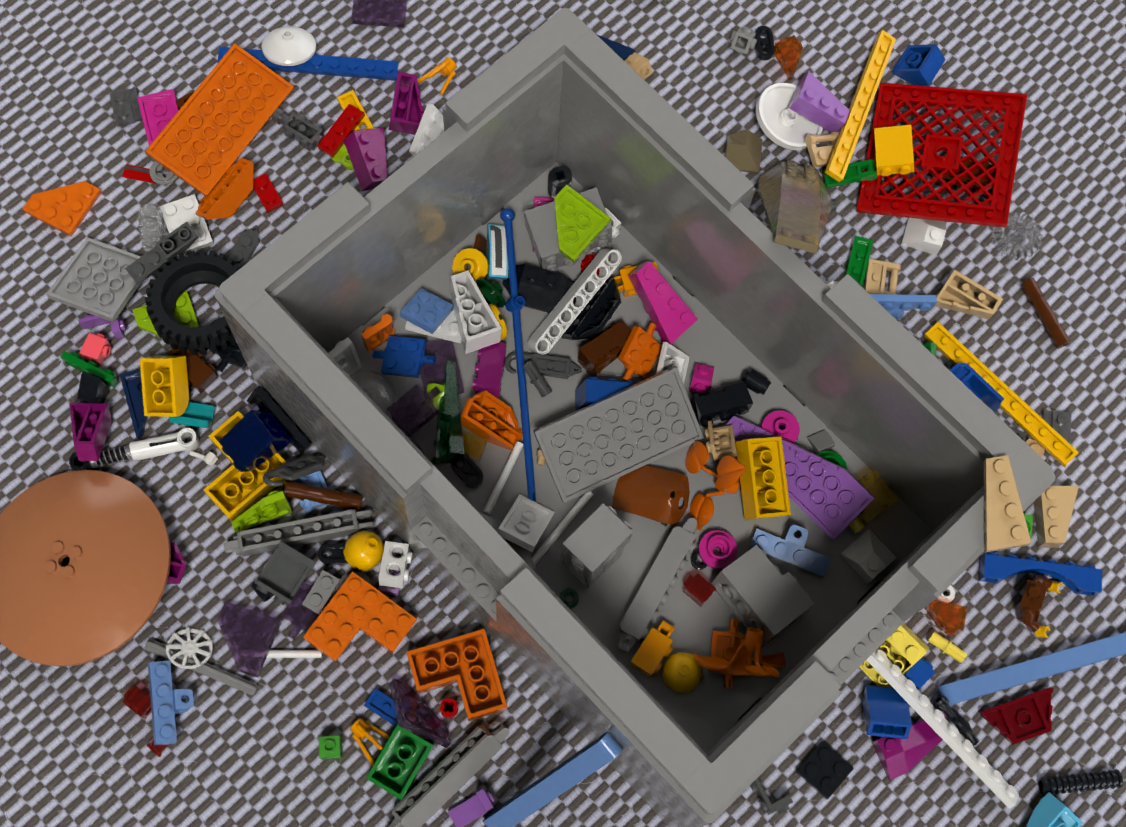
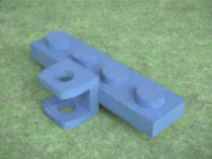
M870 294L896 320L903 317L904 311L911 309L928 311L937 303L936 295Z
M791 524L788 527L784 539L756 528L749 545L751 548L757 545L768 555L823 577L831 560L828 556L805 548L808 530L795 524ZM796 530L800 531L799 537L794 536Z
M170 661L149 662L148 673L154 745L175 744L177 742L175 714L185 713L194 706L193 691L190 689L173 690Z

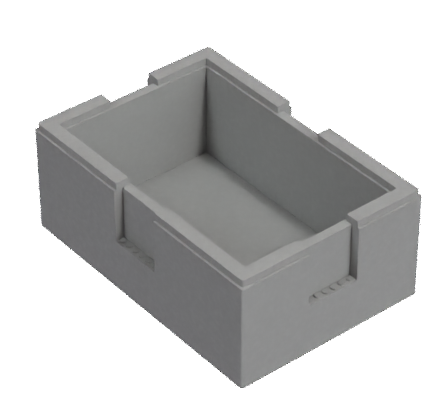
M563 8L445 103V106L442 108L444 132L365 197H362L349 182L344 184L225 280L219 289L216 290L215 298L257 384L270 393L271 399L281 405L284 413L295 421L297 427L308 436L309 440L326 456L406 544H409V548L590 743L607 731L623 747V750L609 763L668 827H703L714 822L842 694L839 691L842 687L841 685L906 620L937 599L984 552V544H986L984 533L985 459L1008 455L1023 512L1055 481L1056 476L1049 464L849 274L842 278L833 288H830L787 246L774 243L773 233L749 211L756 190L754 184L570 9ZM560 166L570 168L572 172L571 188L576 192L581 193L597 187L604 208H607L621 222L620 234L612 239L608 246L604 247L618 250L622 256L620 264L609 278L618 276L619 270L625 266L631 265L634 267L646 261L656 262L659 273L697 317L698 320L671 344L690 357L684 382L689 400H691L693 394H696L689 391L696 363L714 367L709 390L714 389L715 392L723 390L726 386L744 383L741 379L746 371L750 372L753 369L759 372L771 382L767 391L762 395L748 389L753 401V405L749 409L750 411L743 415L737 413L731 416L736 415L761 427L764 418L769 413L779 410L789 412L796 417L800 427L798 439L794 444L814 454L815 452L808 437L826 430L836 444L828 451L841 455L846 462L848 471L876 497L857 516L865 525L861 531L855 534L850 526H848L835 540H832L790 497L791 515L745 520L740 478L738 479L739 489L735 494L724 492L723 496H711L710 499L714 503L713 516L702 527L701 531L695 529L693 533L696 535L694 542L697 544L692 553L687 552L685 559L688 561L683 570L678 569L675 576L678 579L673 588L669 586L665 592L669 595L663 605L659 603L656 609L659 611V614L655 621H650L647 625L648 629L651 630L653 627L657 630L664 620L675 627L669 637L673 640L670 645L673 649L667 658L663 656L659 662L662 664V667L657 675L652 673L650 678L629 665L643 643V639L640 638L639 642H636L628 653L617 648L622 635L619 631L620 623L673 527L680 526L683 528L685 522L690 518V506L697 494L705 496L707 493L718 491L715 486L717 478L702 469L696 474L690 473L687 470L685 459L692 444L647 464V466L678 472L688 477L690 494L686 512L680 521L669 525L613 508L617 512L616 516L621 521L625 520L631 525L633 533L630 541L624 546L622 555L587 588L560 562L562 543L603 503L606 506L612 507L614 491L619 478L591 490L593 496L535 565L536 569L533 571L479 514L481 512L502 523L519 494L528 498L523 445L491 514L483 512L512 451L488 443L461 425V414L467 399L475 395L476 390H472L473 378L478 376L475 374L476 363H480V359H477L478 350L465 354L462 342L460 344L405 330L407 320L400 317V311L421 288L453 304L449 290L451 276L454 275L452 269L453 260L461 250L474 248L477 234H480L487 240L488 224L505 225V222L500 217L501 208H510L515 213L512 228L516 265L527 264L541 268L536 253L533 252V245L526 229L524 211L534 208V197L551 198L548 194V175L553 168ZM590 251L582 254L579 257V261L574 265L561 266L553 272L563 274L575 282L582 274L581 262L586 255H590L593 252ZM469 263L466 266L467 270L471 269V265ZM486 276L485 280L489 283L495 281L502 287L503 292L501 295L505 302H507L511 297L502 285L503 280L487 279ZM588 283L585 284V290L588 288ZM620 292L621 303L600 334L605 332L613 323H619L620 321H623L631 331L634 326H639L646 332L649 323L653 322L649 314L646 313L641 298H639L638 294L624 297L623 293ZM496 306L500 311L498 316L500 320L503 319L507 328L506 338L500 341L501 343H506V359L509 354L516 352L512 312L506 310L505 306L503 308ZM525 306L520 310L523 353H534L528 348V340L550 313ZM564 312L561 314V319L565 316ZM384 314H389L393 319L394 336L425 339L427 341L425 354L427 356H436V363H424L419 378L383 375L381 373L383 359H374L372 353L374 350L384 351L387 341L368 353L361 336L363 330L370 325L374 326L380 322ZM553 326L549 330L550 334L553 332ZM654 331L652 336L662 345L658 332ZM347 337L353 342L362 365L351 376L328 354L339 341H343ZM560 337L547 354H544L569 358L571 362L582 370L581 373L570 376L568 379L544 376L543 378L552 390L545 397H541L534 384L530 383L531 379L525 371L536 503L555 512L533 552H530L531 558L583 496L582 494L565 503L562 502L546 461L544 466L537 465L538 458L536 454L540 447L533 430L575 412V390L585 379L591 377L578 363L579 348L594 338L568 340ZM541 341L537 345L538 349L541 347ZM660 353L647 378L656 374ZM617 358L595 377L599 380L616 379L618 382H624L622 378L627 369ZM514 359L510 362V367L516 371V374L507 371L504 364L499 399L512 408L518 421L519 429L522 431L517 362ZM633 374L631 378L636 383L645 380L636 374ZM446 379H451L458 388L459 409L454 413L444 411L440 414H433L424 408V404L431 400L427 393V385L436 383L443 386ZM448 400L447 406L452 407L453 401ZM390 415H392L412 435V437L423 449L427 457L393 423V421L389 418ZM730 419L713 421V428L725 426ZM701 425L700 429L702 431L704 438L698 441L702 442L707 447L706 442L710 440L706 439L705 429L708 428V426L703 427ZM783 425L778 426L781 430L785 429ZM459 452L467 454L481 469L483 482L480 486L475 488L467 486L452 470L450 460L454 454ZM709 453V460L704 466L717 473V466L720 461L714 460L712 453ZM459 461L457 463V466L462 467L464 465V462ZM472 475L470 477V480L475 481L477 479L475 475ZM675 491L671 492V498H674ZM683 497L679 500V509H682L684 505ZM791 524L807 529L808 537L804 547L831 558L824 577L767 554V558L779 568L781 575L784 576L789 572L792 576L796 577L799 585L805 592L811 595L815 603L801 618L764 647H761V655H773L784 652L785 667L775 668L780 674L779 678L758 677L751 674L749 677L735 676L733 677L732 689L724 688L725 676L720 673L708 672L709 669L702 667L703 676L701 682L693 691L689 693L671 691L662 679L664 662L677 652H687L693 655L695 652L697 655L710 657L712 631H728L730 619H738L710 585L723 569H714L707 566L703 570H697L691 565V558L695 552L699 551V543L703 536L714 530L727 532L737 543L738 553L735 559L737 560L751 549L749 545L756 528L784 539L786 531ZM870 529L894 554L896 559L867 584L840 554ZM796 530L794 536L799 537L800 531ZM714 549L716 554L720 553L719 549ZM697 556L696 563L699 564L700 562V565H703L700 556ZM738 619L737 632L746 635L747 629ZM663 629L660 630L662 634L667 636L668 632Z

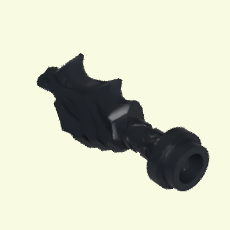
M944 696L938 697L934 701L935 708L944 711L950 721L956 725L959 733L965 736L973 746L977 745L980 740L973 734L968 721L958 713H954L949 707V700L947 698H944Z

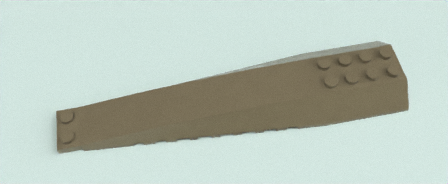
M787 160V162L782 161L761 173L758 182V193L760 199H762L761 203H763L764 211H766L765 215L767 216L766 219L768 220L770 231L773 233L774 243L816 254L832 208L830 192L819 172L815 170V167L810 165L798 166L797 162Z

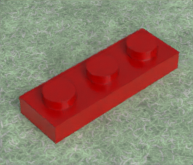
M348 104L317 145L318 149L334 158L343 146L344 140L364 118V112Z

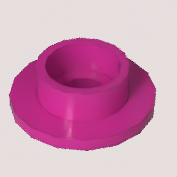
M783 410L769 413L764 418L761 428L779 437L782 436L783 439L792 443L798 439L800 433L796 417ZM783 425L785 429L781 430L778 426Z
M721 530L706 533L700 540L698 547L699 556L702 561L714 569L726 568L734 562L738 553L737 543L734 538ZM715 548L719 549V554L714 552Z

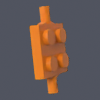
M650 322L646 332L639 326L633 327L618 357V360L627 369L622 380H631L633 374L638 375L641 379H647L662 348V345L652 336L657 327L656 324Z
M730 619L728 631H712L710 657L731 661L741 644V639L746 638V635L737 632L738 619ZM744 645L731 667H728L727 670L709 669L708 672L720 673L725 676L724 688L732 689L733 677L750 676L745 671V666L751 665L752 652L747 651Z

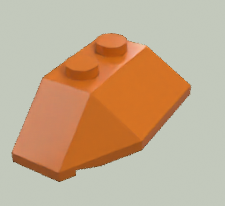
M243 158L237 160V163L227 170L208 197L204 196L195 214L208 220L229 218L235 214L238 207L248 198L253 190L254 163Z
M482 390L467 399L461 414V425L488 443L512 451L516 442H520L523 436L512 408L486 390Z

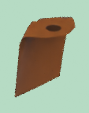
M647 465L619 477L614 491L612 508L673 525L681 520L688 507L690 494L688 477L678 472ZM675 491L674 498H671V492ZM683 497L684 505L682 509H679V500Z

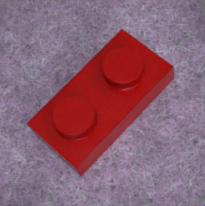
M266 173L253 179V189L267 213L284 205Z

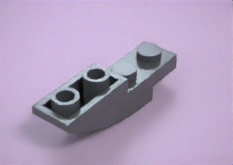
M185 222L155 244L156 247L125 269L137 285H139L154 274L156 270L162 271L160 266L163 263L168 266L170 258L174 257V259H177L179 257L178 254L185 252L198 239V236L190 225Z

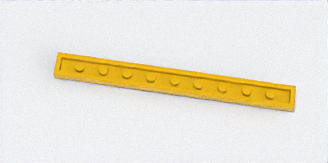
M884 30L878 32L851 102L846 123L841 128L825 170L826 174L838 182L844 179L896 41L894 37Z
M939 322L924 334V337L929 342L937 344L936 348L954 365L958 363L968 364L1004 398L1000 408L1063 467L1079 453Z

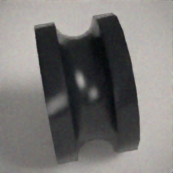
M699 551L695 552L691 558V565L697 570L705 569L708 565L704 562L703 565H700V562L699 564L696 563Z

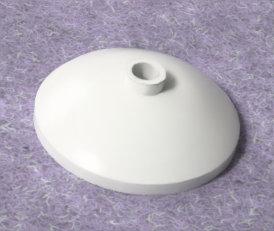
M294 26L277 28L268 33L262 41L264 56L270 62L281 66H295L305 63L312 58L316 51V41L312 34Z

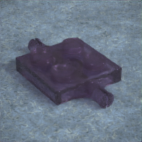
M415 385L389 406L387 411L391 414L393 423L411 437L440 413L434 406L432 399L441 392L435 386L429 393H426L418 385Z
M302 582L292 598L291 604L287 605L281 615L282 618L290 621L294 626L288 635L293 640H296L301 630L308 631L319 616L302 606L303 601L313 587Z

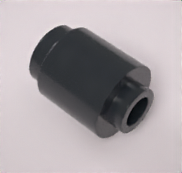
M753 369L750 372L746 371L741 379L745 382L746 387L756 394L764 395L771 384L766 376Z

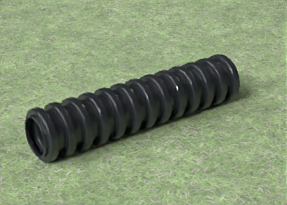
M1118 769L1114 771L1108 770L1107 772H1090L1089 774L1086 772L1083 774L1077 773L1076 775L1065 774L1058 777L1052 776V778L1050 776L1046 778L1040 777L1038 781L1039 790L1044 796L1048 792L1052 795L1054 793L1059 794L1060 792L1065 794L1066 791L1067 793L1072 791L1084 792L1091 789L1095 791L1097 788L1098 790L1103 788L1114 789L1116 787L1121 788L1123 785V777Z

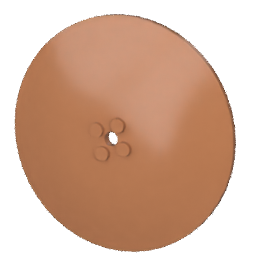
M97 470L70 471L51 476L34 484L17 496L0 514V642L2 645L18 656L38 664L60 667L74 666L100 659L127 643L143 628L162 598L168 581L171 563L170 539L165 521L157 506L143 490L132 482L112 473ZM69 557V564L62 567V560Z

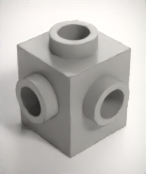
M739 27L731 36V48L737 53L748 54L750 49L753 50L756 45L757 39H754L756 33L749 27Z

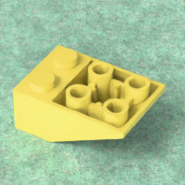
M903 623L878 649L882 650L887 658L900 668L901 673L904 675L928 652L929 647ZM867 660L860 666L864 673L878 687H891Z

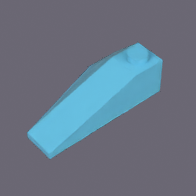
M1048 792L1040 799L1026 827H1080L1083 822L1069 808Z

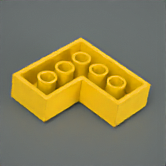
M239 411L208 436L211 442L232 465L203 489L206 495L231 522L274 488V486L264 483V474L287 463ZM277 476L270 480L281 482L284 479Z

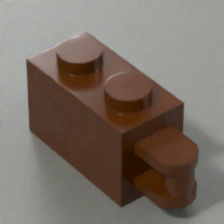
M179 347L176 350L172 348L167 354L169 356H176L180 349ZM187 349L186 354L180 352L178 356H186L188 382L198 392L202 393L217 379L216 369L209 362L205 364L201 360L203 357L198 351L197 355H191L189 349Z

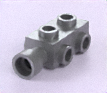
M277 108L272 115V121L282 124L284 135L289 139L297 140L306 149L310 148L314 151L324 137L322 127L316 122L311 124L301 113L296 115L292 112L288 116L284 110Z

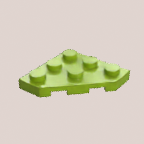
M566 184L554 198L559 252L575 263L608 226L611 218Z
M187 291L183 292L175 304V318L183 326L200 327ZM147 305L132 309L139 329L159 337L148 315Z
M272 491L267 494V497L252 505L231 523L235 532L238 533L293 513L283 491Z

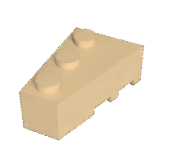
M954 270L937 295V303L934 306L990 319L1003 298Z
M1049 486L1034 501L1038 548H1058L1065 543L1079 486Z

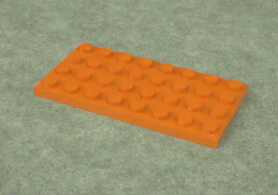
M234 43L145 151V154L199 193L208 197L227 170L237 161L269 121L274 111L282 105L294 90V86Z

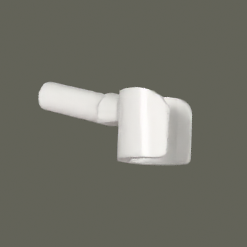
M190 451L189 454L203 460L210 466L218 460L216 455L210 451L206 456L194 451Z

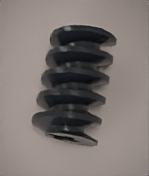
M567 166L556 167L549 172L548 194L551 198H555L566 184L571 187L572 172Z

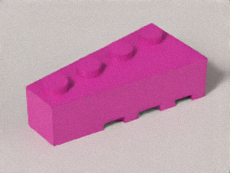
M650 261L641 263L628 275L645 306L646 313L649 314L652 322L657 325L655 331L658 332L662 344L663 342L674 343L698 320Z

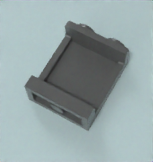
M280 541L254 582L258 585L256 589L266 595L268 591L274 594V600L282 605L285 602L291 604L292 598L316 562Z

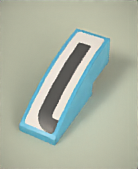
M487 225L486 258L489 264L487 279L506 280L508 278L505 225Z

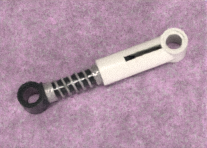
M183 428L176 433L130 442L124 448L119 447L116 450L113 448L111 451L109 449L107 452L102 451L99 461H85L82 466H77L79 460L77 453L74 452L69 458V464L75 471L92 470L100 465L104 466L106 463L110 465L111 462L115 464L116 461L121 462V460L133 459V461H139L180 451H194L199 447L200 440L193 429ZM187 437H193L191 442L184 443Z

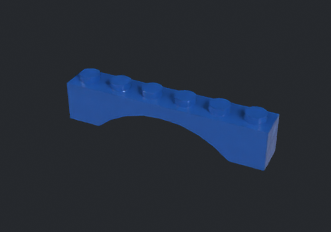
M987 552L979 558L978 581L999 583L1013 575L1038 573L1059 580L1075 594L1096 596L1102 593V569H1096L1093 565H1083V567H1080L1072 562H1065L1064 564H1058L1055 560H1044L1042 562L1037 561V558L1033 557L1019 559L1016 555H1006L1004 557L998 556V553Z

